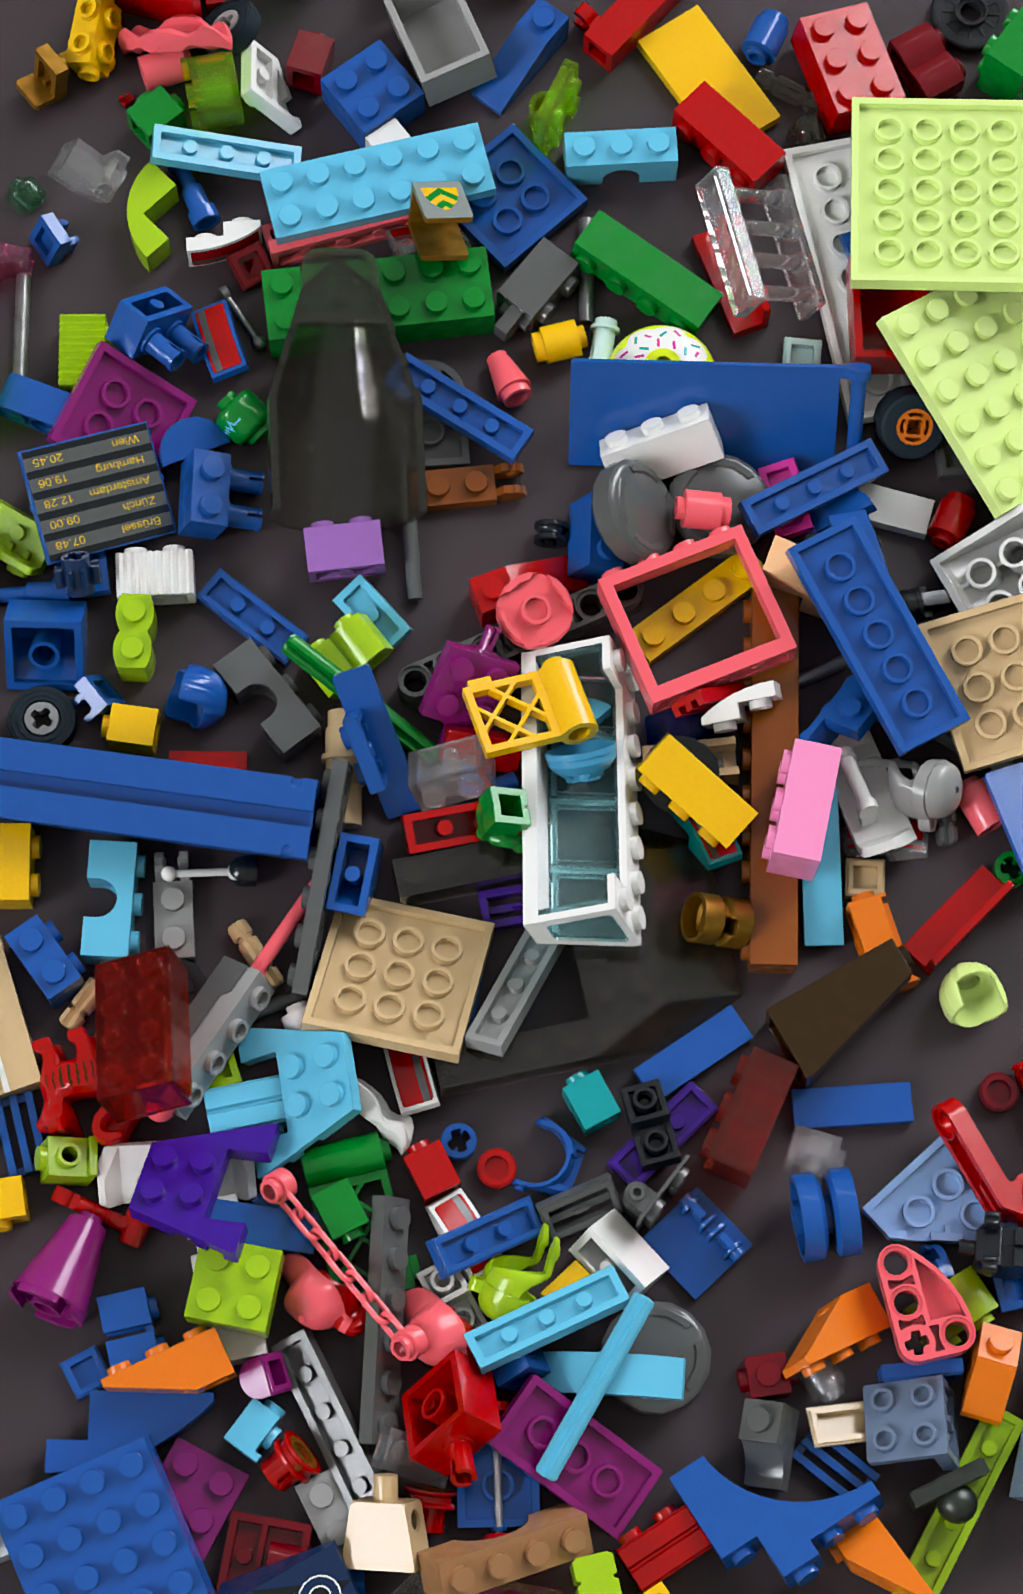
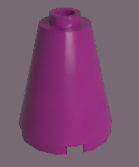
M81 1211L80 1214H70L12 1283L8 1291L10 1298L22 1308L28 1302L36 1309L34 1316L51 1324L67 1329H74L77 1324L81 1328L86 1320L106 1236V1230L101 1226L103 1221L88 1211Z

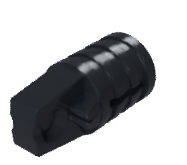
M926 586L899 592L916 622L933 619L932 613L945 611L951 605L950 596L946 589L927 591Z

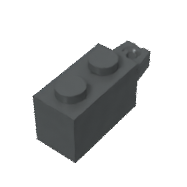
M543 237L497 291V307L502 317L494 325V335L507 343L520 328L525 332L527 330L533 332L540 323L545 325L554 315L557 309L555 306L563 296L568 298L577 288L580 279H578L579 262Z

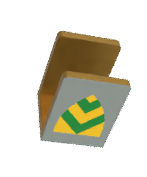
M412 182L407 225L420 260H467L469 253L457 223L472 222L473 213L461 182Z

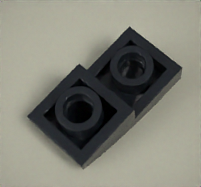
M659 1079L621 1088L620 1093L642 1173L681 1163L680 1150L672 1129L670 1112Z

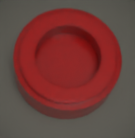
M489 1149L480 1156L477 1162L478 1179L485 1187L491 1190L507 1188L516 1177V1161L504 1149Z

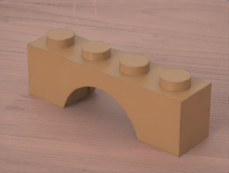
M561 1503L529 1514L527 1523L509 1534L477 1541L452 1540L417 1552L424 1593L477 1594L575 1560V1558L593 1554L594 1551L587 1513L566 1503Z

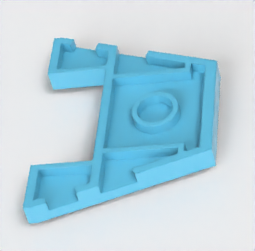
M250 1028L245 1039L238 1044L241 1064L251 1066L275 1057L277 1058L287 1124V1133L280 1135L272 1162L255 1161L258 1179L262 1180L265 1175L277 1168L283 1167L288 1162L294 1163L305 1155V1149L318 1140H325L362 1112L351 1037L347 1033L338 1031Z

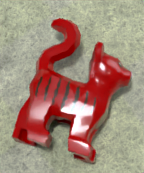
M106 1025L102 1026L99 1032L94 1033V1037L90 1036L82 1026L68 1030V1041L75 1045L77 1051L76 1057L69 1060L66 1059L62 1045H54L49 1037L32 1042L33 1050L42 1057L43 1061L39 1085L44 1105L41 1116L36 1123L41 1133H50L55 1136L72 1135L73 1137L84 1138L73 1103L101 1096L104 1104L94 1115L91 1128L94 1139L101 1145L106 1146L117 1144L123 1139L122 1130L110 1131L106 1127L107 1122L118 1108V1093L115 1089L117 1083L115 1070L117 1048L114 1029Z

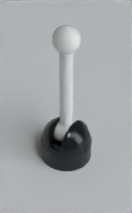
M255 855L236 857L228 868L175 870L172 866H166L161 871V877L163 880L171 882L178 877L228 876L230 881L236 886L256 887L257 861Z

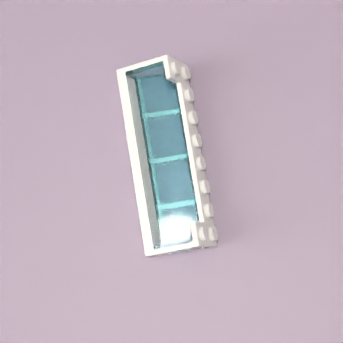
M610 635L521 653V674L538 671L542 663L551 657L560 656L573 661L586 696L601 700L612 706L611 715L598 725L599 730L597 734L589 740H614L616 742L617 754L611 766L604 770V775L600 779L590 782L566 783L564 778L547 767L544 755L548 749L563 745L562 741L522 751V789H526L528 806L525 809H529L531 826L527 830H522L523 926L537 944L640 946L641 930L646 928V917L643 907L640 905V894L645 893V882L642 872L639 870V860L644 858L643 843L640 836H638V825L643 824V813L640 803L637 801V791L642 790V783L638 781L641 775L636 767V758L641 756V745L635 730V724L640 723V712L635 701L634 692L639 691V687L627 664L623 649L617 648ZM532 686L521 687V701L530 705L535 697ZM530 716L524 726V729L534 734L549 731L545 722Z

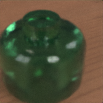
M27 176L23 180L17 177L8 186L11 191L7 195V203L21 215L31 214L46 201V189L33 176Z

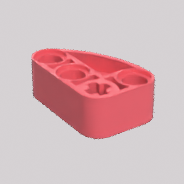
M900 1244L886 1246L880 1252L876 1262V1274L900 1359L910 1365H922L966 1353L974 1343L976 1329L971 1314L957 1289L936 1266L923 1256ZM890 1255L900 1256L906 1263L904 1273L900 1275L890 1274L884 1267L886 1257ZM900 1295L911 1296L916 1302L917 1309L910 1315L900 1314L894 1306V1300ZM951 1325L962 1327L967 1334L966 1343L961 1346L950 1344L945 1337L946 1328ZM911 1335H917L918 1341L925 1340L927 1345L921 1350V1355H914V1349L907 1350L905 1345L910 1342Z

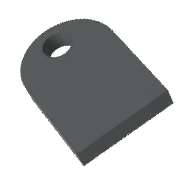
M421 360L464 387L458 373L449 365L436 360ZM390 390L394 473H398L397 451L401 449L412 450L413 472L470 466L468 437Z

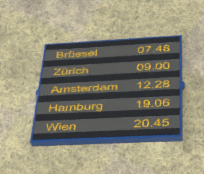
M147 421L16 453L30 501V511L35 519L47 565L61 562L60 557L69 552L86 551L90 555L177 532L163 482L164 476L159 468Z

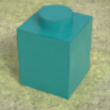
M582 1070L566 1080L567 1086L562 1089V1097L584 1137L620 1118L621 1110L599 1070L588 1074L587 1070Z

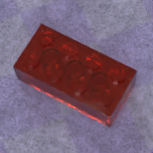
M169 945L96 964L97 1101L117 1124L192 1105L187 968Z

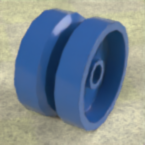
M845 1166L827 1169L822 1178V1191L818 1179L811 1171L791 1174L789 1177L791 1220L802 1261L804 1263L824 1261L829 1252V1238L833 1250L840 1258L861 1255L863 1240L860 1210L854 1181L849 1168Z

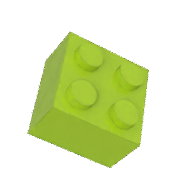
M244 1243L239 1262L236 1263L224 1259L223 1254L209 1248L206 1251L199 1248L184 1313L186 1321L188 1323L268 1338L285 1261L283 1251Z

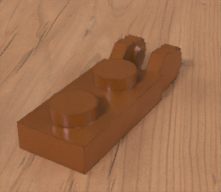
M515 462L513 465L510 463H500L494 467L493 464L417 471L421 512L497 505V502L520 500L527 495L525 486L520 484L503 485L496 489L495 480L516 478L524 475L523 463Z

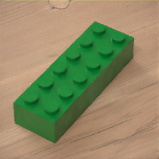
M486 246L467 248L469 253L467 260L421 261L417 253L262 270L261 277L271 358L494 333L495 311Z

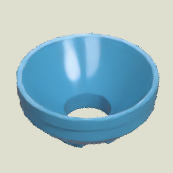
M593 739L580 744H563L553 747L544 753L547 767L564 778L566 783L590 782L600 779L604 775V770L610 767L616 758V742L611 739Z

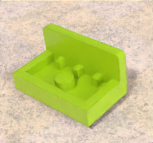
M0 499V560L7 563L6 569L22 578H27L28 575L43 574L47 563L34 517Z

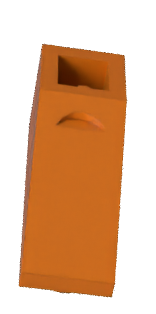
M870 1282L838 1296L817 1311L782 1371L785 1379L798 1373H802L806 1379L825 1369L824 1361L830 1359L832 1365H836L854 1355L852 1348L857 1346L860 1352H863L882 1341L879 1334L890 1328V1323Z
M201 1325L184 1333L182 1336L185 1341L170 1348L167 1342L159 1344L145 1352L146 1359L133 1365H131L129 1360H126L106 1370L108 1376L100 1379L107 1392L201 1394L237 1377L216 1328L213 1327L207 1330L205 1325Z

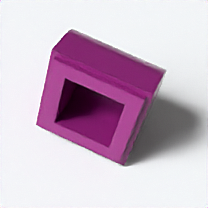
M281 1351L251 1358L241 1367L239 1374L240 1385L243 1391L251 1398L263 1399L292 1390Z

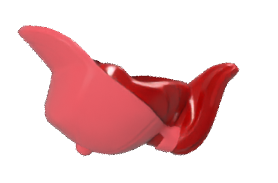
M298 1253L284 1255L285 1261L282 1275L290 1286L284 1297V1308L298 1323L312 1330L335 1328L350 1337H356L365 1332L366 1309L346 1285L334 1281L326 1271L317 1270L303 1255Z
M418 1287L405 1292L406 1305L404 1307L403 1320L406 1325L414 1324L420 1327L428 1340V1348L425 1353L418 1357L419 1360L425 1364L435 1366L454 1349L474 1358L463 1335L473 1330V1327L460 1317L453 1307L448 1306L434 1292L426 1288Z

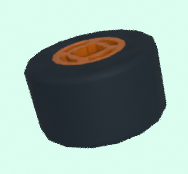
M914 386L896 387L886 393L878 402L873 416L874 430L885 447L896 456L906 459L923 458L934 452L942 443L944 435Z

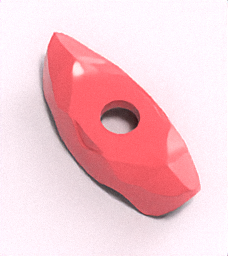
M195 14L175 15L165 20L157 29H149L137 25L131 31L123 28L118 34V43L123 55L129 52L142 54L145 51L149 53L181 52L193 48L212 51L222 48L232 50L233 48L232 34L225 22L217 21L213 26H210Z

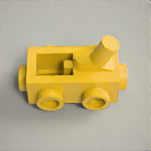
M77 0L68 48L59 54L65 58L68 66L83 80L96 82L99 78H108L109 73L115 67L114 47L118 34L122 30V10L115 4V0Z

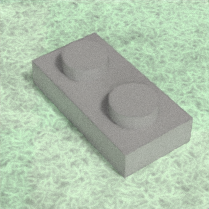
M330 1469L310 1478L309 1483H300L294 1486L321 1544L335 1540L341 1555H343L349 1508Z

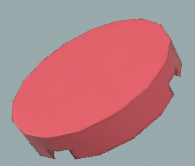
M527 572L514 577L501 590L496 603V620L502 633L513 644L526 650L544 649L555 645L569 631L572 614L574 613L573 601L567 588L557 578L550 575L537 574L538 572Z

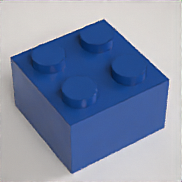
M381 39L320 79L322 100L361 148H365V137L394 117L404 128L425 114V95L423 90Z

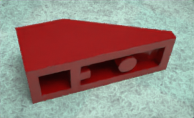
M568 555L508 565L470 578L469 596L481 627L484 628L487 624L498 623L496 620L497 600L501 590L516 576L527 572H538L537 574L545 576L550 575L557 578L567 588L569 594L589 587L588 582L567 577Z

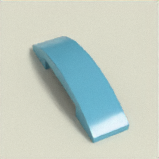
M543 1352L551 1372L541 1379L564 1396L566 1394L577 1395L600 1352ZM628 1353L604 1396L684 1401L686 1359Z

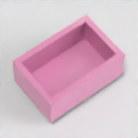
M795 738L792 750L784 749L776 779V784L783 785V788H776L768 820L776 823L775 825L769 824L761 858L768 859L766 872L813 881L821 862L841 759V747Z

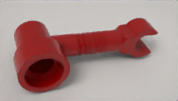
M59 1185L56 1186L50 1200L76 1212L88 1211L95 1214L103 1221L104 1225H108L121 1232L118 1238L119 1241L139 1250L149 1229L155 1228L132 1218L129 1208L124 1216Z

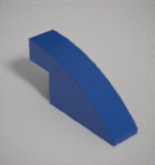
M90 1390L88 1440L46 1439L45 1474L55 1476L150 1434L155 1449L158 1450L176 1439L177 1436L179 1437L207 1415L216 1405L217 1396L211 1392L178 1394Z

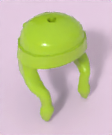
M543 1223L540 1229L533 1256L497 1255L485 1265L481 1276H470L467 1289L479 1293V1307L488 1318L495 1320L537 1300L528 1290L551 1277L554 1265L560 1256V1239L556 1236L554 1237L542 1272L522 1270L535 1266L541 1261L545 1248L549 1244L548 1224Z

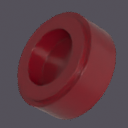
M994 1072L982 1080L978 1087L977 1096L979 1103L985 1110L994 1114H1002L1009 1111L1017 1102L1019 1088L1016 1081L1010 1075Z

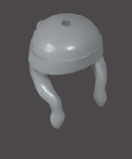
M873 756L859 760L857 763L858 766L888 768L891 798L895 807L904 815L918 819L920 831L934 832L937 820L953 814L960 804L963 793L961 773L954 764L945 759L927 760L920 766L915 761H906L899 758L881 759ZM899 768L911 769L914 779L909 780L904 777Z

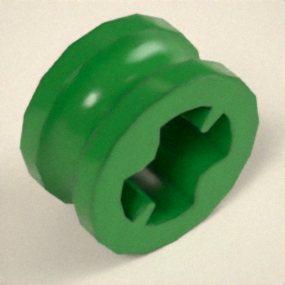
M1006 851L996 859L992 868V874L1003 884L1010 879L1015 884L1013 888L1015 889L1023 884V875L1021 871H1018L1015 876L1016 879H1011L1009 873L1002 874L1001 869H1004L1006 861H1010L1013 867H1019L1013 851Z

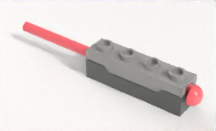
M302 893L250 967L227 956L222 958L135 1082V1085L147 1098L145 1112L152 1121L166 1122L173 1117V1114L187 1120L194 1108L202 1101L204 1092L207 1091L216 1076L222 1072L227 1060L238 1044L245 1039L248 1030L258 1015L269 1004L270 998L275 991L265 978L266 970L305 916L306 909L301 908Z

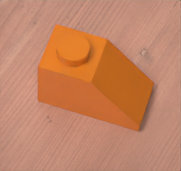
M982 1322L969 1352L960 1409L961 1416L1000 1426L1018 1366L1022 1332Z

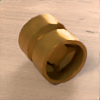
M696 891L691 893L685 900L680 918L681 932L687 942L706 945L715 944L719 947L738 950L745 947L749 942L755 922L754 910L748 900L727 896L720 897L719 895Z

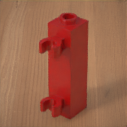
M616 0L601 17L598 16L590 5L583 2L574 11L577 18L573 21L580 30L585 32L583 52L611 73L637 46V41L648 35L681 0Z

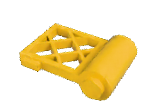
M560 656L551 657L542 663L538 671L492 681L490 676L467 681V687L462 688L464 702L486 759L560 741L567 745L580 744L591 739L599 730L574 663L567 658ZM529 685L532 686L535 694L530 705L511 696L516 688ZM488 695L500 702L494 712L490 713L478 707L475 698ZM506 704L525 713L518 725L499 717ZM530 716L545 722L549 731L534 734L524 729V726ZM495 725L512 733L508 741L492 745L488 733L492 726Z

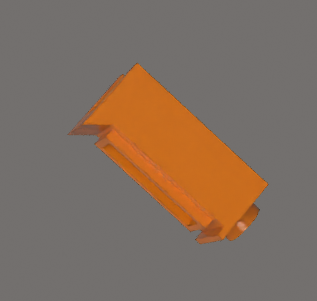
M865 891L851 897L852 902H849L845 908L844 915L858 956L863 955L891 938L897 947L902 945L889 904H883L887 896L886 892L874 895L873 891ZM912 974L911 980L899 993L916 988L921 979Z

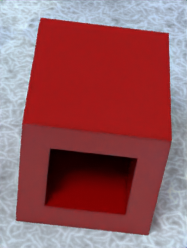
M424 1139L407 1149L409 1154L403 1157L404 1166L425 1207L456 1188H461V1181L439 1139L430 1143L429 1139Z

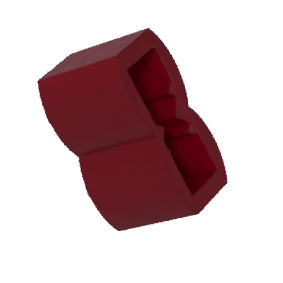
M927 21L890 40L887 52L895 71L905 81L913 98L948 99L962 91L966 71L962 62L956 57L953 58L945 50L946 40L942 32L937 28L933 29Z

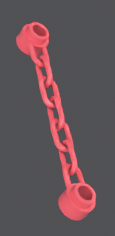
M277 1168L265 1175L260 1184V1193L264 1200L268 1203L279 1204L302 1234L310 1240L311 1244L326 1260L331 1269L344 1281L366 1311L392 1340L390 1343L392 1354L398 1360L413 1361L425 1353L428 1348V1340L423 1330L414 1324H407L404 1327L401 1325L389 1308L356 1271L355 1267L338 1250L332 1240L321 1229L320 1225L295 1197L297 1182L293 1174L285 1168ZM290 1200L296 1208L291 1210L285 1201ZM303 1217L312 1225L313 1228L310 1231L300 1222ZM321 1238L330 1248L327 1252L318 1242ZM338 1258L348 1269L345 1273L335 1264ZM355 1280H357L358 1283L365 1290L362 1294L353 1285L352 1282H354ZM373 1300L383 1311L379 1315L369 1305ZM392 1322L398 1331L393 1333L387 1324Z

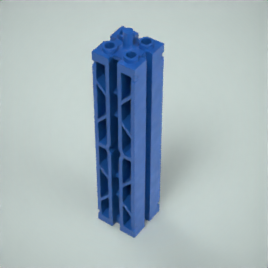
M0 737V820L275 858H289L308 862L311 847L315 846L317 833L315 831V819L322 797V784L318 780L308 778L297 779L292 776Z

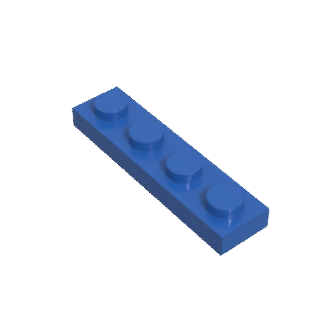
M406 352L386 380V388L512 465L534 436L532 428Z
M869 438L740 501L737 507L755 539L885 476L889 469L872 439Z

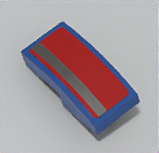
M226 299L191 312L197 337L209 345L204 358L214 383L249 370L243 343L237 334L232 311Z

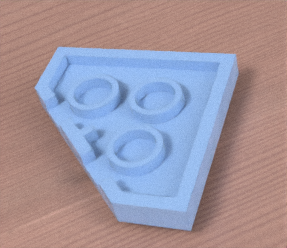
M941 1136L860 1210L887 1240L958 1244L959 1239L974 1240L977 1229L984 1223L985 1216L984 1209ZM1001 1222L1000 1225L1003 1228L1019 1227L1018 1224L1012 1222L1007 1224Z

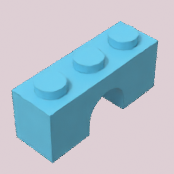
M676 127L564 133V175L575 186L600 185L605 175L620 170L636 172L639 175V182L676 181L678 168Z
M90 840L87 868L89 885L91 888L111 890L117 895V900L114 908L104 916H83L80 956L84 964L99 965L101 961H108L114 966H132V955H139L141 935L140 931H134L135 917H142L144 895L137 892L139 878H145L147 856L141 855L137 842Z

